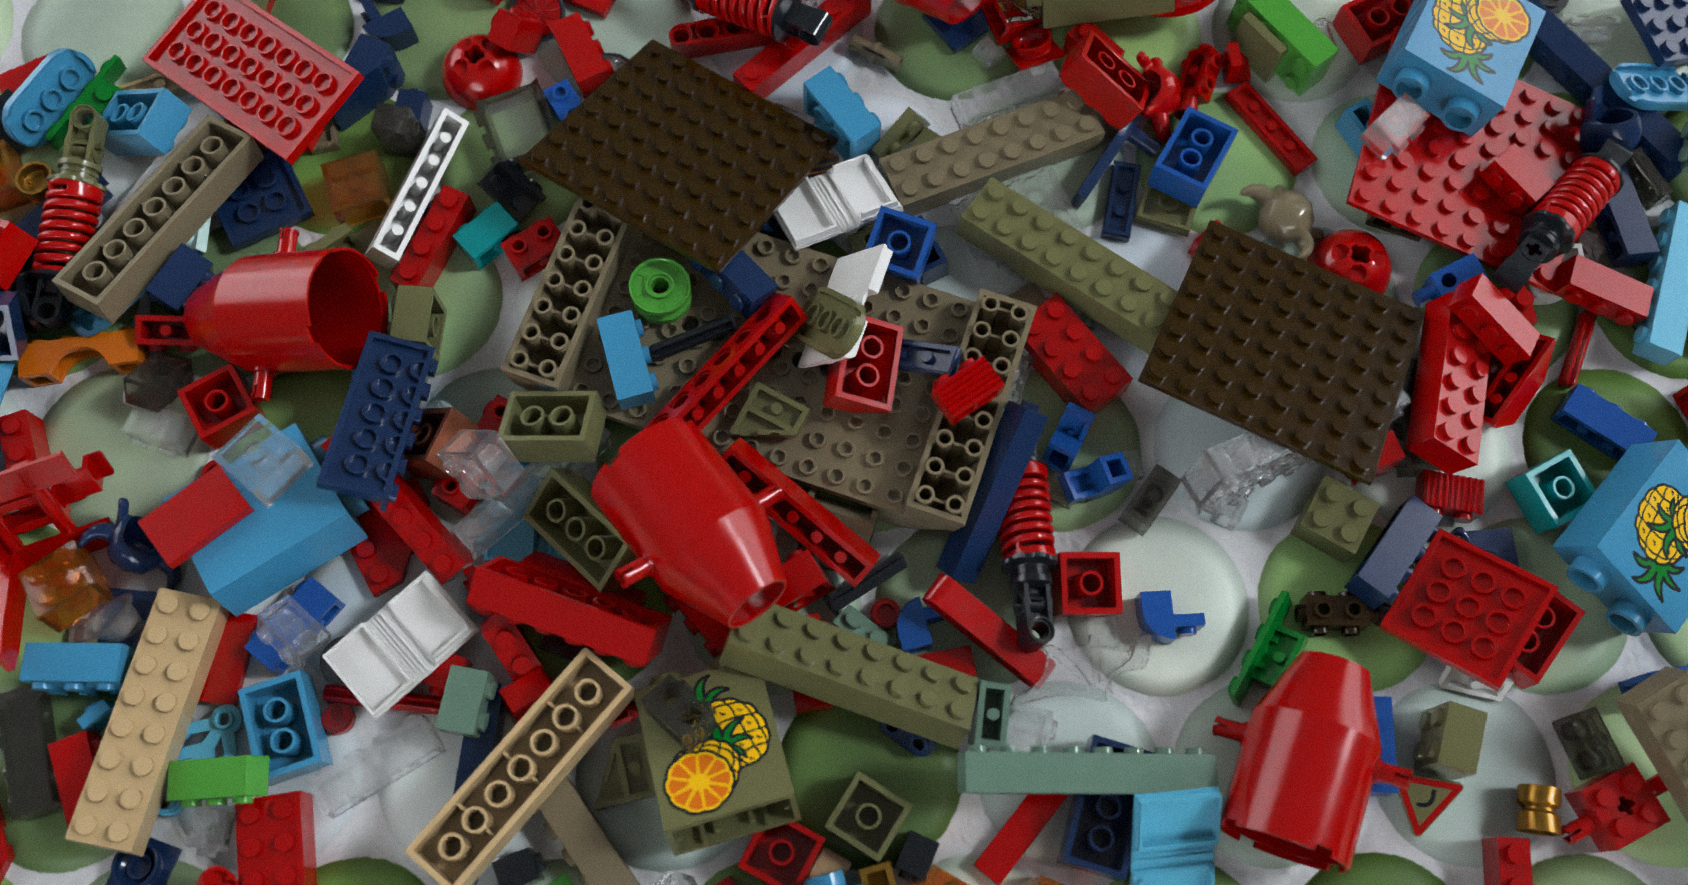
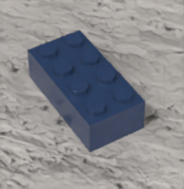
M1093 734L1087 739L1084 753H1093V747H1113V753H1124V748L1134 746ZM1144 750V753L1155 754L1154 752ZM1074 794L1057 863L1118 882L1126 880L1132 848L1134 795Z

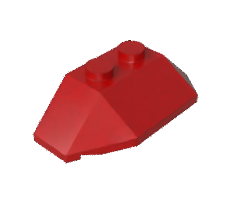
M1540 334L1531 356L1509 366H1505L1491 352L1483 416L1484 425L1500 428L1516 423L1545 380L1556 343L1555 338Z

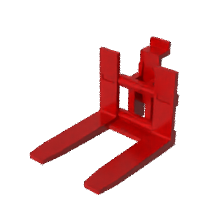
M100 450L84 455L82 457V467L76 470L64 453L59 451L30 462L25 460L13 464L11 468L0 472V664L7 672L15 670L19 655L29 575L108 547V541L102 539H94L82 548H78L77 543L83 532L92 525L104 522L114 524L110 517L77 527L70 517L71 503L103 491L104 477L114 474L113 467ZM20 509L19 511L2 516L3 514ZM52 523L60 532V534L25 546L18 537L20 534Z

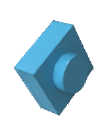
M105 699L90 704L84 710V714L76 721L83 730L98 734L107 727L116 703Z

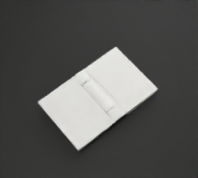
M864 154L832 165V168L828 169L825 174L810 179L806 177L778 208L774 216L794 250L797 251L875 222L881 206L903 212L904 208L871 157Z
M884 243L837 258L827 287L864 305L868 296L879 293L893 251L888 249ZM865 321L862 334L855 346L842 358L831 359L806 344L798 367L808 368L823 364H833L837 361L856 357L868 321Z
M427 569L387 602L386 606L367 622H361L322 655L323 659L375 720H378L480 631Z

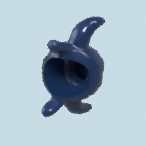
M120 498L118 500L116 524L105 522L94 524L80 536L77 543L78 548L84 547L94 539L108 541V557L112 564L118 566L122 571L144 575L159 568L166 574V588L175 590L180 581V565L174 569L167 565L137 523L143 517L129 515V501L127 498Z

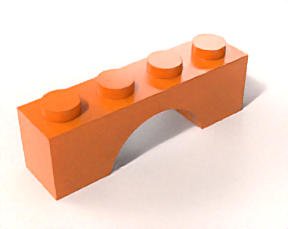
M122 327L119 331L112 332L101 331L88 337L66 335L57 340H33L30 344H27L26 350L20 360H18V378L32 388L62 384L66 374L74 365L89 358L106 359L108 365L121 375L150 371V351H148V345L135 344L134 327Z

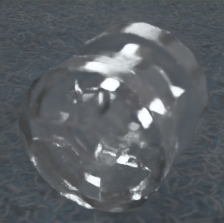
M986 36L977 43L971 56L976 61L980 60L983 63V68L990 71L1002 60L1005 55V49L1001 46H996L994 40L990 36Z

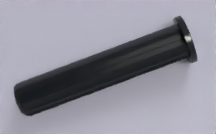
M728 311L727 316L652 344L650 351L655 361H659L730 332H736L738 327L731 311Z
M897 552L873 567L855 588L848 583L829 596L827 594L823 595L830 611L835 616L839 615V610L907 568L906 558L900 552Z

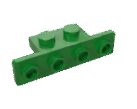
M114 54L110 60H106L101 65L100 72L92 81H88L85 84L80 96L66 107L65 114L60 120L49 127L45 139L52 148L57 151L62 148L64 139L67 136L70 113L73 108L81 104H88L102 115L115 92L122 91L121 88L114 85L127 69L119 56ZM93 119L87 121L85 125L90 124L93 121Z
M1282 590L1279 597L1272 600L1268 610L1269 616L1265 624H1260L1256 631V642L1252 649H1248L1243 656V667L1239 675L1234 676L1230 681L1228 687L1229 696L1233 704L1238 707L1241 706L1253 682L1271 688L1294 659L1303 652L1308 642L1306 635L1282 626L1292 606L1289 592Z

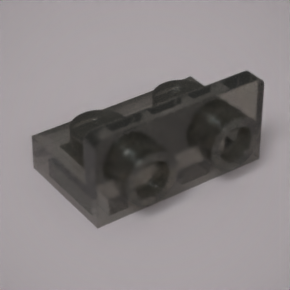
M1638 147L1631 151L1634 154L1625 165L1629 170V175L1638 193L1641 205L1647 212L1667 202L1671 198L1670 194L1673 190L1652 164L1650 158Z
M1596 706L1552 721V726L1580 780H1586L1599 774L1626 767Z

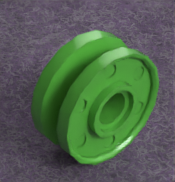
M657 257L644 261L632 272L628 284L633 308L641 318L650 323L668 324L682 318L690 309L693 299L689 273L682 264L674 259ZM659 288L667 289L664 293H655Z

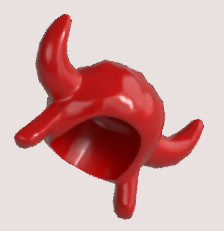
M1140 51L1136 56V60L1143 69L1141 75L1151 83L1144 109L1140 115L1151 119L1152 127L1158 140L1167 144L1171 137L1169 115L1173 114L1180 104V81L1176 74L1163 67V60L1161 58L1152 57L1150 59L1145 52Z

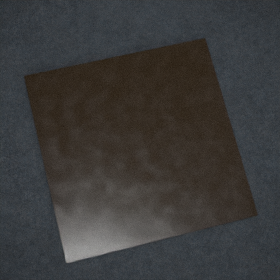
M652 39L522 156L520 164L719 275L838 143V138Z
M1210 220L1138 382L1370 486L1377 470L1425 312Z

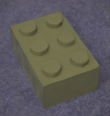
M511 391L496 442L508 462H595L607 411L597 391Z

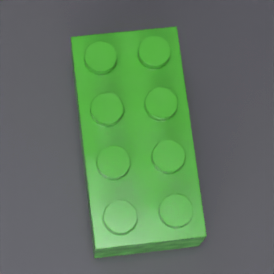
M1289 0L1235 1L1226 25L1235 34L1242 16L1250 11L1287 47L1275 73L1290 90H1293L1300 97L1323 79L1340 49Z

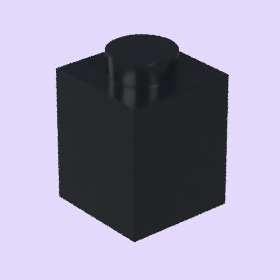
M910 830L894 866L895 869L899 870L898 877L913 884H916L917 879L924 881L940 843Z
M527 847L492 862L499 885H533L545 880L543 871L547 870L544 858L541 852L536 853L533 848Z

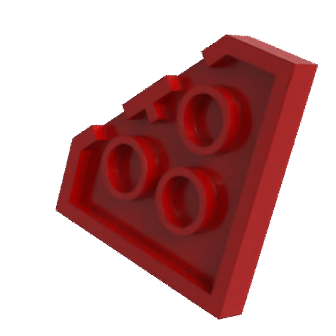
M416 476L407 480L406 483L429 508L431 503ZM368 501L370 510L358 516L357 519L369 538L350 548L349 551L372 595L378 598L404 583L407 574L406 569L414 552Z

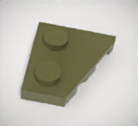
M908 107L872 150L881 158L899 152L916 138L925 126L928 128L930 123L923 116Z
M757 381L729 433L733 436L798 437L811 413V409Z

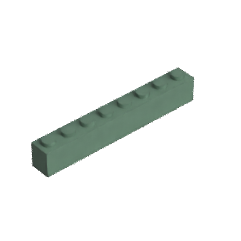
M968 745L967 751L957 753L958 794L1136 795L1208 787L1219 788L1217 754H1205L1204 748H1185V754H1174V748H1154L1155 754L1144 753L1143 747L1124 748V753H1113V747H1093V753H1082V748L1079 746L1062 747V752H1050V746H1031V752H1019V746H999V752H987L986 745Z

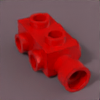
M1203 43L1198 46V49L1189 50L1187 59H1183L1181 62V99L1179 106L1174 112V116L1178 120H1181L1188 106L1198 110V105L1210 102L1223 61L1222 56L1210 44Z

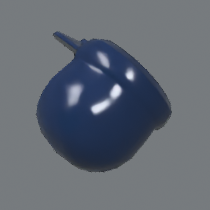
M1603 85L1595 87L1591 92V96L1586 101L1585 121L1581 124L1579 132L1580 151L1582 154L1588 152L1597 153L1610 137L1632 152L1639 144L1641 138L1642 122L1639 113L1630 108L1604 107Z

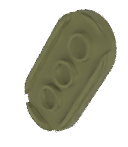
M823 286L818 288L819 292L816 295L812 293L802 303L801 309L808 316V319L796 330L795 336L798 340L829 358L839 359L845 356L860 338L866 321V311L864 306L829 287Z

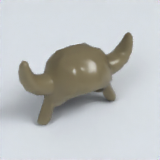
M1262 184L1247 185L1240 191V195L1251 197L1261 205L1258 226L1265 236L1278 244L1294 242L1299 250L1298 258L1306 259L1309 257L1314 248V239L1324 237L1323 230L1312 226L1315 220L1312 203L1306 199L1304 194L1292 190H1284L1282 185H1276L1274 191Z

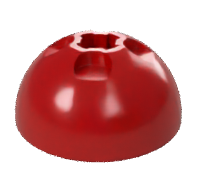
M473 34L458 40L451 46L443 60L442 82L445 91L455 103L467 109L490 110L508 102L517 93L522 83L523 67L516 52L508 51L486 39L488 34Z
M1341 229L1331 232L1314 245L1311 255L1307 257V262L1381 294H1384L1390 283L1392 263L1387 249L1379 239L1362 230Z

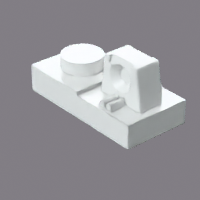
M1448 665L1439 678L1440 688L1500 702L1514 683L1513 674L1509 673L1499 692Z

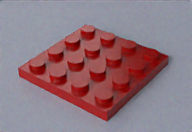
M1439 528L1425 554L1421 557L1382 620L1379 629L1499 692L1559 587Z

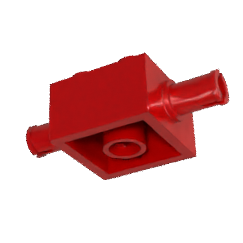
M1634 762L1614 766L1564 794L1578 818L1561 826V835L1569 834L1562 839L1572 846L1589 835L1600 852L1620 850L1671 821L1657 799L1658 796L1668 790L1658 773L1645 780Z

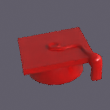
M1041 24L1042 28L1026 29L1013 38L1012 47L1004 49L1005 54L1020 71L1065 56V52L1052 40L1051 28L1043 29V24Z

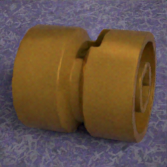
M33 161L27 163L16 174V187L37 206L45 199L46 191L50 190L47 189V176L56 173L43 162Z
M1517 784V804L1522 809L1516 812V831L1540 836H1560L1561 817L1556 814V810L1561 808L1562 789L1540 784Z

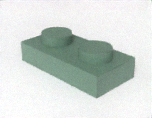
M850 604L831 623V625L894 647L897 643L896 639Z

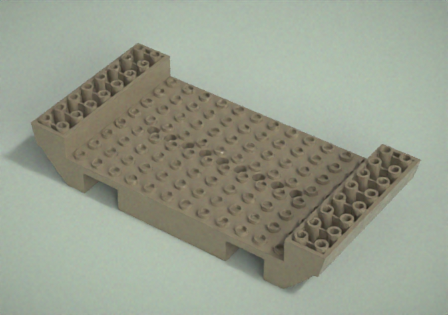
M578 196L503 362L501 371L514 384L523 387L527 391H597L607 411L606 419L642 430L731 338L735 331L726 334L722 340H710L659 361H655L650 346L686 332L682 326L688 320L696 321L699 327L727 316L728 311H731L739 329L748 319L739 311H736L730 302L711 286L708 279L700 271L692 267L690 261L683 254ZM759 232L742 249L778 285L776 293L792 296L800 307L812 293L816 295L819 292L818 288L827 287L837 261V257L806 247L795 251L790 242ZM657 257L674 259L682 264L689 273L693 293L691 307L686 314L673 323L662 325L650 323L638 315L633 308L628 286L631 274L636 267L648 259ZM885 273L879 293L868 296L863 305L866 316L904 327L902 339L959 347L962 353L956 372L959 371L958 367L965 360L971 357L976 360L984 356L1005 384L999 396L981 406L964 419H961L955 425H951L930 397L934 387L933 383L939 376L898 370L893 406L890 413H849L823 406L827 377L823 376L820 370L829 364L808 368L795 367L792 361L794 358L802 356L806 344L798 340L794 333L779 348L781 351L780 356L776 359H769L701 431L721 456L732 443L741 437L807 493H809L810 489L815 490L818 495L820 491L874 508L879 510L878 520L901 528L956 531L966 524L1038 306L980 288L975 302ZM659 288L655 293H664L667 289ZM632 310L634 319H641L645 336L639 337L642 346L648 345L652 363L647 364L649 374L655 372L659 390L654 391L656 402L621 411L596 319ZM757 381L811 409V413L798 437L733 436L729 433Z

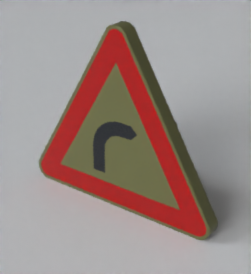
M1413 774L1412 781H1409V790L1398 787V794L1412 833L1416 837H1420L1464 789L1463 785L1456 781Z

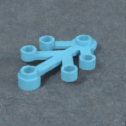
M225 704L216 708L210 718L191 722L185 741L194 734L209 732V734L201 743L182 747L177 761L216 758L214 749L221 739L225 754L223 757L238 756L235 733L240 729L243 722L241 711L233 705ZM228 714L229 722L222 726L221 719L224 715ZM170 801V805L166 809L161 805L158 814L165 817H174L180 814L184 807H181V801Z

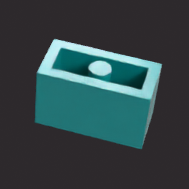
M496 201L493 205L482 209L479 215L471 222L460 226L452 236L459 249L481 270L503 253L500 243L504 242L508 236L522 231L513 217Z

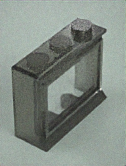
M537 77L530 84L480 101L475 99L478 111L473 113L479 128L485 127L486 133L482 134V138L487 151L493 149L495 156L490 158L492 164L498 158L505 157L508 159L512 158L520 164V158L556 127ZM520 164L523 168L521 172L524 175H528L530 173L535 172L529 169L528 167Z

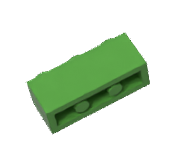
M243 755L169 761L167 801H181V807H201L202 800H206V806L227 805L228 798H232V804L253 803L254 797L268 796L269 756Z

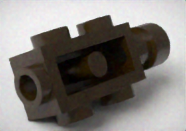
M1310 591L1299 600V604L1295 605L1294 617L1296 622H1301L1302 630H1310L1311 636H1327L1329 631H1341V636L1354 637L1359 636L1360 631L1368 628L1370 623L1380 627L1391 604L1383 603L1376 610H1373L1349 591L1339 592L1337 595H1326L1325 591ZM1318 607L1326 608L1325 615L1319 613ZM1349 607H1354L1355 615L1349 612Z

